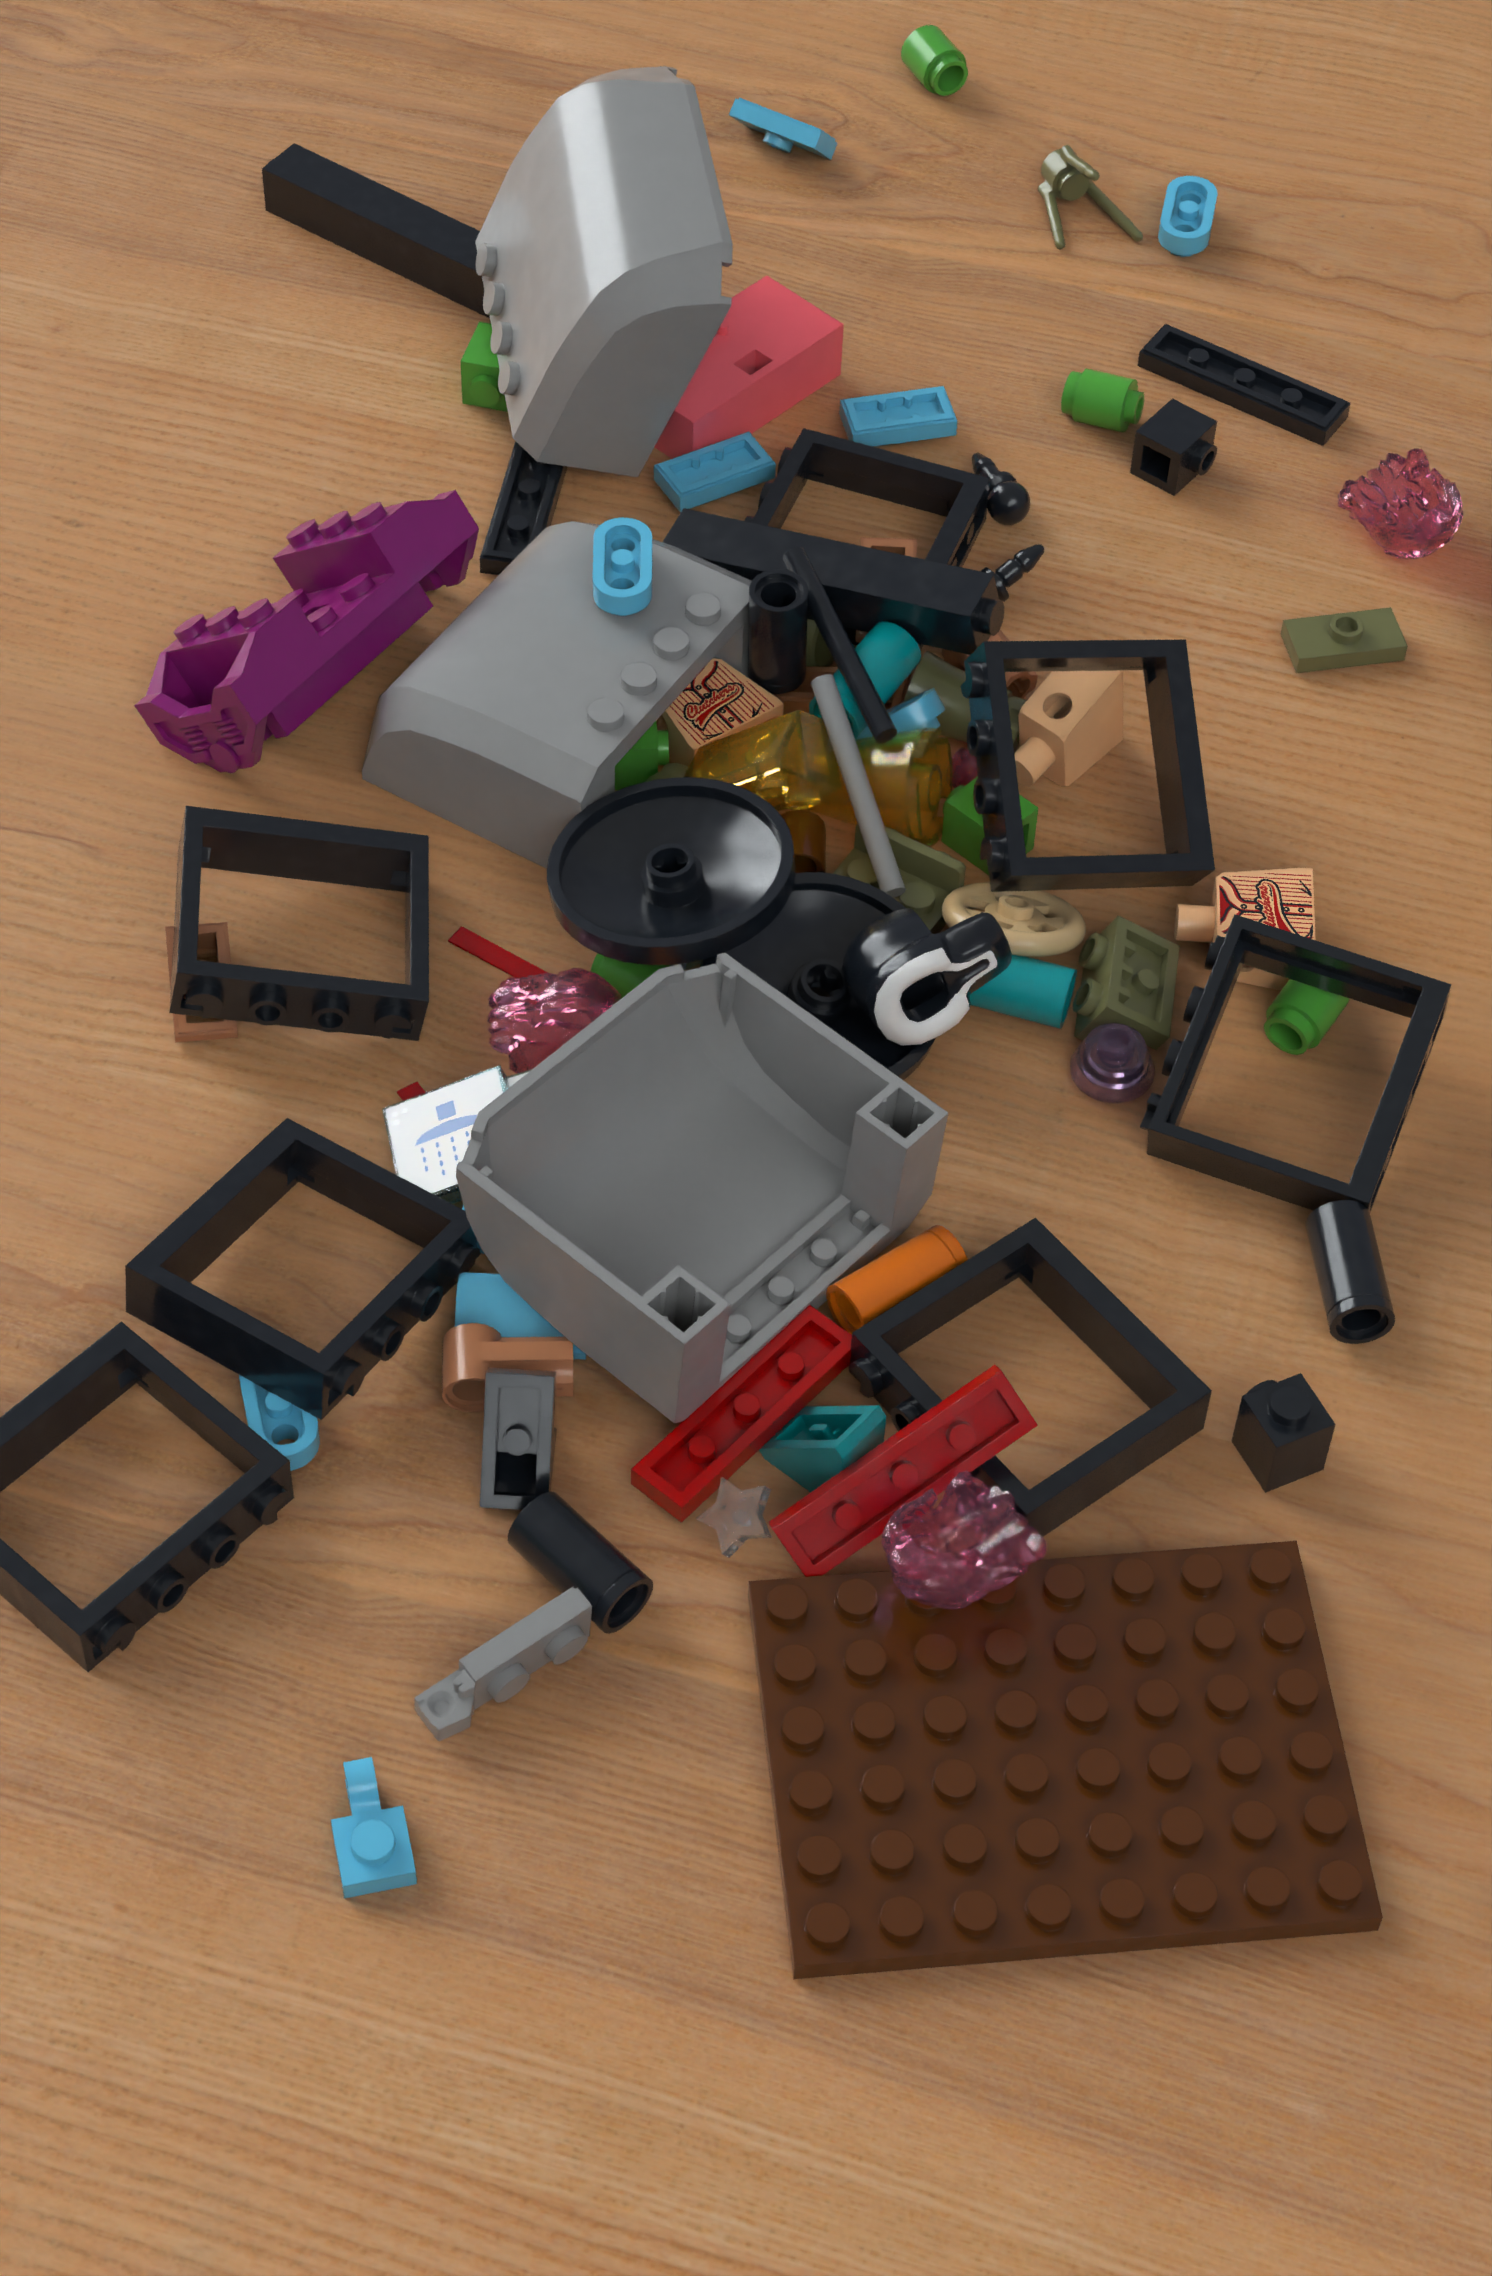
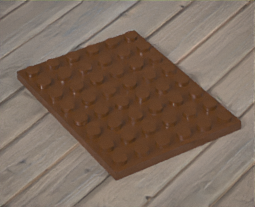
M1297 1541L749 1581L748 1601L793 1979L1378 1931L1383 1916Z

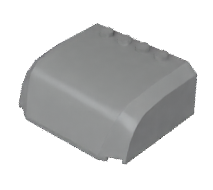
M660 66L620 69L590 77L558 97L531 132L511 163L475 241L477 249L476 272L482 276L485 291L483 310L485 314L489 315L492 327L491 351L493 354H497L500 369L498 377L499 392L505 395L513 439L537 462L638 477L732 305V298L721 296L722 266L729 267L732 265L733 243L695 86L689 80L678 78L676 76L677 69Z
M570 521L546 527L380 695L363 763L362 779L547 869L548 857L552 846L565 826L586 807L615 792V765L712 658L722 659L749 678L748 634L749 586L751 580L675 546L652 539V599L649 605L643 610L627 616L611 614L600 609L593 598V537L595 530L600 524Z
M722 953L717 955L715 964L687 971L683 970L681 964L658 969L480 1110L472 1127L471 1140L462 1162L459 1161L456 1167V1179L472 1230L482 1251L503 1280L576 1347L673 1423H678L689 1417L806 1307L811 1305L818 1309L827 1301L826 1291L830 1285L867 1265L910 1226L932 1194L949 1113L731 956Z

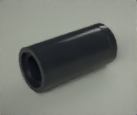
M783 569L762 572L751 581L749 586L748 676L749 679L771 694L791 692L797 689L806 677L808 586L801 576Z
M1353 1200L1333 1201L1316 1208L1306 1220V1229L1330 1333L1336 1340L1349 1344H1360L1376 1340L1393 1328L1395 1315L1369 1209L1364 1204Z
M547 1492L532 1500L519 1513L510 1527L508 1543L561 1593L571 1587L574 1589L578 1587L592 1605L591 1621L604 1633L610 1634L622 1629L640 1613L648 1602L653 1591V1581L557 1493Z

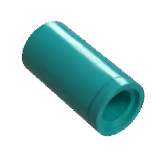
M891 622L876 623L855 648L884 705L921 660V651L916 640L905 629ZM838 668L833 676L854 738L856 739L866 728L867 723ZM814 696L809 703L810 715L819 729L828 735L816 697Z
M1012 955L1011 963L1006 970L970 994L971 1006L1061 1029L1071 1004L1077 969L1031 957Z

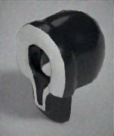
M907 908L879 917L863 928L848 945L843 958L842 970L845 985L851 997L871 1019L881 1035L902 1046L920 1045L944 1034L957 1025L970 1009V994L1006 970L1011 963L1012 953L1001 926L990 913L982 912L941 933L932 934L919 915L913 909Z

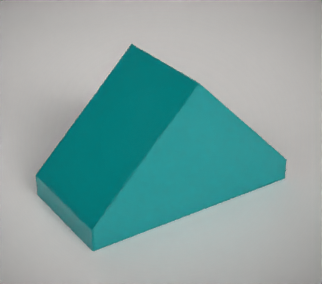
M880 1405L805 1406L759 1451L765 1460L806 1490L812 1492L884 1442L886 1415Z

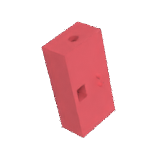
M767 275L733 296L732 305L658 439L655 448L673 459L746 432L752 434L841 375L844 324Z

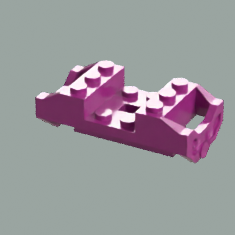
M456 490L438 494L432 500L406 501L388 507H383L381 502H376L353 516H350L348 511H342L319 525L315 519L299 525L286 536L290 544L273 557L275 563L292 587L293 592L275 603H270L267 598H264L242 611H237L235 606H231L220 611L212 618L206 619L203 614H198L182 623L174 631L177 639L159 655L146 696L134 706L161 745L195 764L205 763L220 773H234L238 769L253 767L261 760L263 741L272 735L275 738H281L292 733L433 607L425 592L436 590L444 585L446 587L458 585L466 578L469 561L473 558L479 527Z

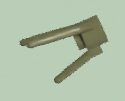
M1069 145L1053 151L1045 158L1041 166V175L1045 181L1039 185L1038 192L1045 200L1056 248L1063 249L1065 247L1064 232L1056 198L1059 197L1060 199L1073 201L1081 198L1085 193H1088L1135 241L1142 240L1143 234L1094 184L1093 181H1097L1100 176L1098 171L1078 157Z

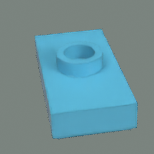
M740 97L739 99L735 98L729 116L746 127L764 133V143L787 153H790L794 145L831 160L838 144L835 142L836 139L819 128Z
M944 386L840 400L839 415L848 440L874 447L956 436L957 418Z
M746 432L654 465V481L678 511L682 512L683 508L691 509L774 479L776 463L752 434Z

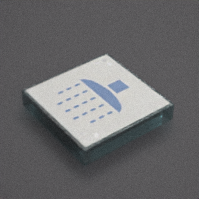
M500 1065L382 1109L396 1175L451 1204L462 1201L456 1179V1167L458 1162L463 1160L471 1140V1130L478 1112L509 1088L508 1078Z

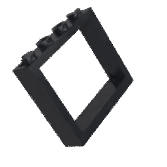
M803 428L793 448L786 447L783 450L778 465L777 477L774 482L767 481L764 484L759 498L758 511L755 516H747L744 521L781 529L809 479L945 516L946 519L925 560L963 567L986 520L990 478ZM844 627L852 644L857 646L860 642H856V629Z
M1186 639L984 641L964 661L966 681L960 687L963 696L969 698L971 721L967 728V747L970 755L976 757L978 779L974 785L973 801L976 812L982 814L985 837L980 847V860H987L991 892L1193 886L1215 871ZM1143 670L1166 854L1026 858L1005 672Z
M186 806L178 846L169 1013L253 1022L261 1025H280L316 1029L324 1032H343L379 1036L387 1039L397 1038L419 1041L429 1003V836ZM201 868L405 892V984L197 960Z
M1234 914L1226 936L1217 935L1215 942H1211L1205 961V969L1211 970V974L1205 988L1195 985L1190 994L1183 1021L1190 1023L1184 1041L1173 1039L1167 1051L1162 1075L1169 1078L1162 1095L1152 1092L1147 1101V1110L1140 1125L1141 1129L1148 1131L1147 1154L1313 1211L1329 1202L1353 1200L1364 1204L1371 1213L1444 1018L1452 984ZM1243 964L1411 1018L1349 1184L1179 1127Z
M286 1118L125 1266L126 1312L322 1420L347 1394L354 1396L357 1393L366 1374L380 1360L388 1361L394 1356L404 1336L419 1321L425 1322L434 1315L441 1303L442 1297L457 1283L458 1275L463 1272H469L481 1253L480 1249L477 1248V1238L464 1210ZM298 1182L424 1248L319 1353L191 1283Z
M1036 1218L852 1332L849 1372L861 1383L860 1392L865 1397H874L891 1415L897 1431H900L943 1400L898 1354L1019 1277L1150 1408V1410L1030 1490L996 1455L951 1486L956 1489L960 1487L978 1506L979 1513L989 1528L996 1525L1020 1552L1204 1429L1212 1390Z
M122 1321L0 1417V1492L136 1383L245 1474L82 1610L0 1538V1595L87 1672L91 1671L115 1649L120 1648L123 1651L142 1626L159 1612H168L178 1605L194 1582L211 1568L217 1569L225 1565L235 1555L240 1543L262 1525H269L278 1520L277 1512L294 1499L289 1459Z

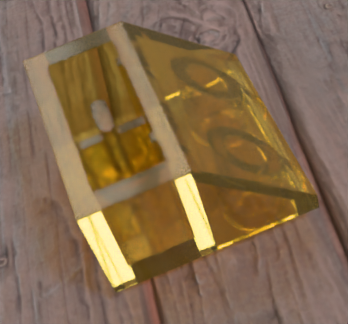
M801 710L793 711L699 747L684 776L719 780L745 788L766 800L778 812L784 809L801 810L816 806L821 802L820 796L842 789L837 760L823 719Z

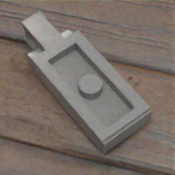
M571 1587L461 1658L458 1670L414 1698V1710L417 1715H419L438 1741H442L470 1728L475 1709L492 1698L497 1703L510 1699L528 1683L531 1673L550 1661L555 1665L562 1664L574 1657L585 1646L590 1636L592 1605L578 1587L576 1589Z

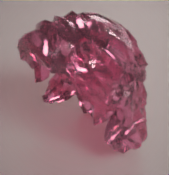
M1413 448L1408 451L1407 458L1398 454L1388 453L1386 461L1380 460L1378 468H1372L1367 471L1368 479L1361 475L1356 481L1347 480L1343 485V489L1338 494V507L1349 511V517L1352 520H1358L1387 555L1399 559H1419L1436 552L1440 547L1453 539L1454 533L1458 530L1464 517L1463 503L1456 483L1445 479L1434 467L1430 471L1427 456L1420 448Z
M583 968L560 971L558 975L542 973L535 976L507 978L501 982L500 986L488 999L489 1006L492 1008L487 1020L491 1024L488 1031L492 1035L489 1043L499 1053L508 1054L509 1069L518 1075L530 1072L622 999V996L614 986L601 976Z
M968 1471L960 1472L949 1483L943 1499L935 1509H933V1505L938 1500V1497L933 1488L916 1500L902 1505L889 1518L883 1530L881 1541L893 1581L905 1597L925 1605L951 1610L965 1608L986 1596L988 1591H996L1007 1586L1018 1576L1024 1575L1028 1571L1029 1564L1043 1559L1047 1553L1046 1540L1035 1528L1027 1525L1029 1521L1024 1515L1015 1512V1498L1011 1492H1003L998 1486L989 1487L978 1477L972 1476Z

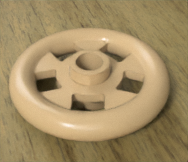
M990 882L974 883L953 890L947 895L942 904V916L949 928L982 913L971 908L984 910V913L993 915L1008 940L1012 955L1045 957L1066 953L1076 948L1082 942L1086 933L1085 921L1076 908L1065 900L1042 890L991 892Z

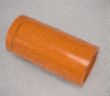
M935 1225L830 1285L826 1291L829 1309L837 1325L852 1335V1332L961 1265L968 1258L955 1236L945 1227Z

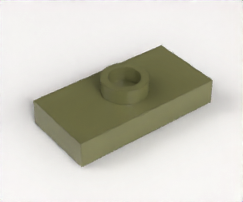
M1392 608L1283 620L1281 637L1296 673L1404 661L1408 647Z

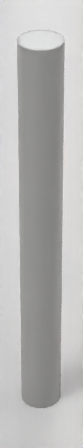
M831 674L821 675L813 679L811 685L880 890L893 898L903 894L906 888L834 676Z

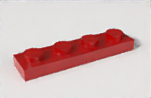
M811 1305L806 1307L689 1417L682 1421L631 1468V1485L682 1523L850 1365L852 1335Z
M994 1364L768 1523L805 1577L823 1576L1034 1429L1038 1424L1002 1370Z

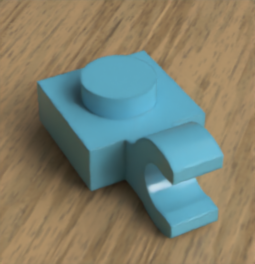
M372 1757L343 1762L351 1816L331 1819V1827L344 1899L417 1884L416 1869L403 1805L381 1810Z

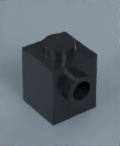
M1172 398L1136 431L1130 473L1175 496L1197 475L1202 476L1211 468L1217 454V447L1214 445L1217 421Z
M1299 1373L1279 1382L1275 1380L1261 1382L1242 1396L1232 1443L1266 1493L1323 1470L1336 1424L1303 1375Z

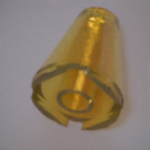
M927 727L897 732L895 738L883 744L876 743L873 736L855 739L884 826L895 829L900 834L931 848L939 841L943 830L944 817L937 816L940 798L947 799L948 795L952 792L953 762L948 738L938 737L942 732L941 729ZM831 743L800 748L794 759H789L785 765L783 775L785 792L791 794L793 803L797 807L856 826L858 822Z

